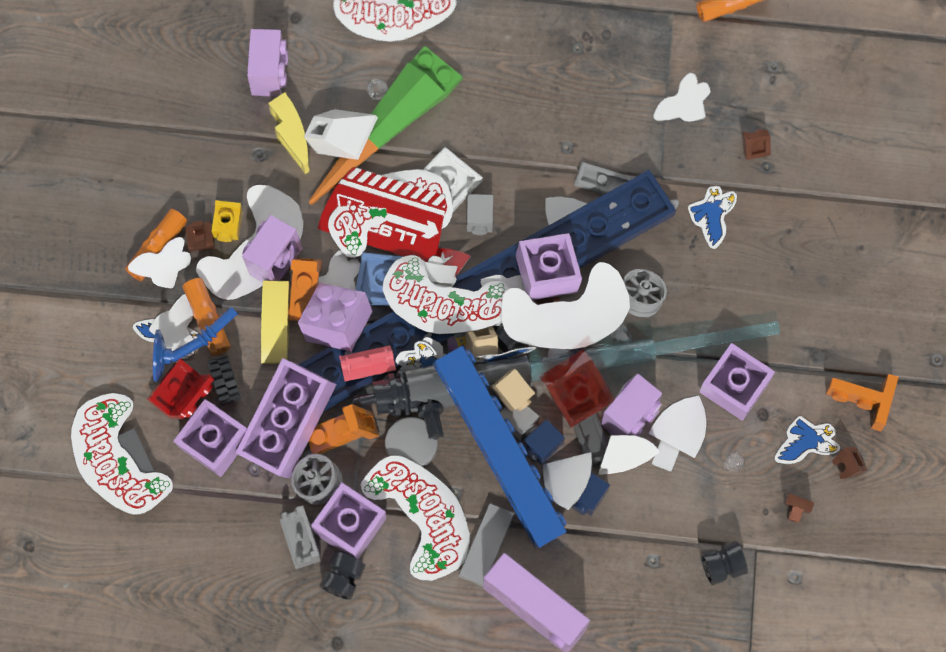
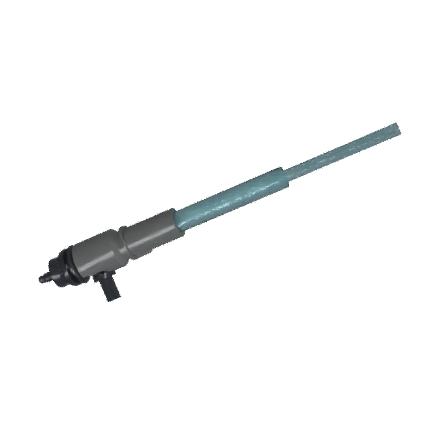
M778 321L655 343L652 338L533 359H527L526 355L476 363L473 366L478 374L482 372L489 384L486 389L491 396L495 393L490 387L513 369L517 370L531 388L532 382L656 361V355L780 334V326ZM433 365L404 370V373L400 370L398 371V377H394L393 373H388L383 379L372 381L373 393L360 395L352 399L355 406L375 403L378 415L388 413L397 417L401 416V411L403 410L406 416L410 412H418V416L425 419L428 439L433 440L444 437L440 419L444 408L455 407L452 398Z

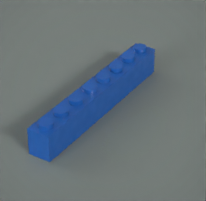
M463 346L432 364L535 548H540L566 533L564 528L567 525L566 521L559 511L555 512L551 505L554 502L547 488L542 489L538 482L541 477L535 466H529L525 458L528 454L523 444L515 441L512 435L515 432L512 424L508 419L504 420L499 410L502 407L495 396L491 397L486 387L489 384L482 372L478 374L473 366L476 363L474 356L469 349L465 351Z

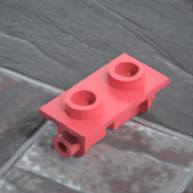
M391 346L339 356L345 382L396 371Z

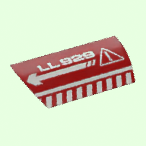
M352 167L334 189L317 226L318 230L330 233L329 218L337 207L360 205L386 208V213L390 219L369 228L366 245L404 257L409 255L418 256L423 261L428 262L429 258L437 254L444 220L445 195Z

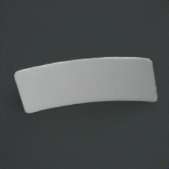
M424 262L427 276L431 282L452 283L457 266Z
M660 441L658 447L660 453L655 455L652 464L667 471H672L679 450Z

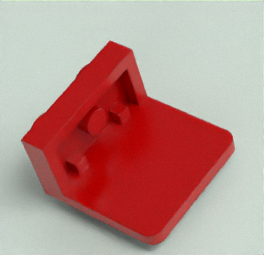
M179 359L172 365L146 400L170 419L189 418L197 408L195 403L201 396L205 397L213 387L211 383L214 377L210 374L200 375L186 362Z

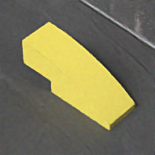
M284 92L269 102L270 113L279 123L275 127L276 137L302 171L307 174L309 172V155L306 139L304 138L305 132L293 103Z
M263 281L261 319L262 364H280L282 358L288 360L290 321L289 281Z

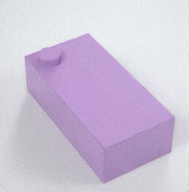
M282 358L235 453L280 477L290 479L294 467L297 465L337 384L294 362Z
M505 553L484 577L483 589L563 652H570L587 630L590 621L588 618Z

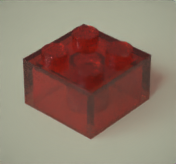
M584 349L539 376L561 415L571 428L615 400L594 362Z

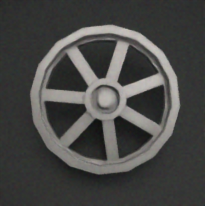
M646 269L629 271L623 278L629 295L630 308L628 312L638 317L655 315L666 298L667 289L665 283L652 271ZM630 283L633 287L626 286V284Z
M320 454L308 455L301 459L294 467L291 475V484L294 492L308 503L314 505L326 504L342 483V473L339 467L326 456ZM319 463H326L319 471ZM332 469V476H325ZM310 487L308 496L304 495L303 490ZM317 488L321 490V493L315 495Z

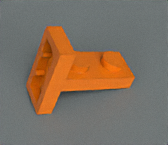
M294 258L291 260L293 274L289 320H300L318 286L319 271L322 270V260Z
M888 374L883 382L881 392L832 378L826 394L832 396V399L838 402L850 401L865 410L876 409L871 429L881 432L887 422L898 376Z
M351 404L342 408L343 415L316 425L308 441L312 454L325 453L361 437L371 440L380 436L373 413Z

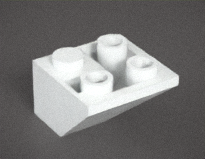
M334 109L314 116L304 138L317 154L358 160L378 117L372 114Z

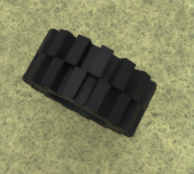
M228 355L207 361L211 375L214 377L213 382L221 406L242 400Z

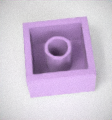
M251 29L247 74L252 96H280L282 88L287 87V73H285V65H288L287 40L282 39L281 30Z
M270 215L266 221L259 225L257 235L253 241L245 245L242 258L250 276L261 282L281 281L291 267V260L297 258L303 248L297 230Z
M569 233L519 241L516 259L525 292L531 300L578 293L582 277Z
M319 283L298 324L305 341L352 352L372 313V309L365 292Z
M731 343L703 382L699 393L743 421L772 380L775 371Z
M637 374L604 412L601 427L612 436L630 435L639 437L643 432L642 428L645 422L651 423L659 413L658 409L662 405L660 402L662 393Z
M204 399L173 442L182 451L219 477H222L238 454L235 452L247 428Z
M341 483L311 527L313 533L342 553L359 559L387 519L386 511Z

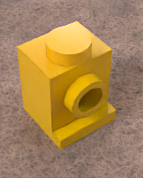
M215 200L212 224L214 238L222 242L239 240L243 215L241 203ZM222 219L230 221L228 223H223Z

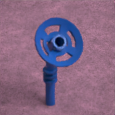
M231 306L210 326L206 325V330L202 329L201 334H196L197 338L172 351V348H166L161 331L156 330L153 346V381L158 382L165 364H171V361L175 362L203 345L208 346V341L212 342V337L216 338L217 333L238 315Z

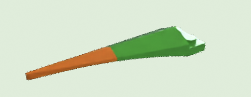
M424 46L414 59L407 63L371 113L376 115L378 119L359 159L340 157L310 198L309 204H314L340 182L352 167L356 168L398 133L444 100L463 80L462 76Z

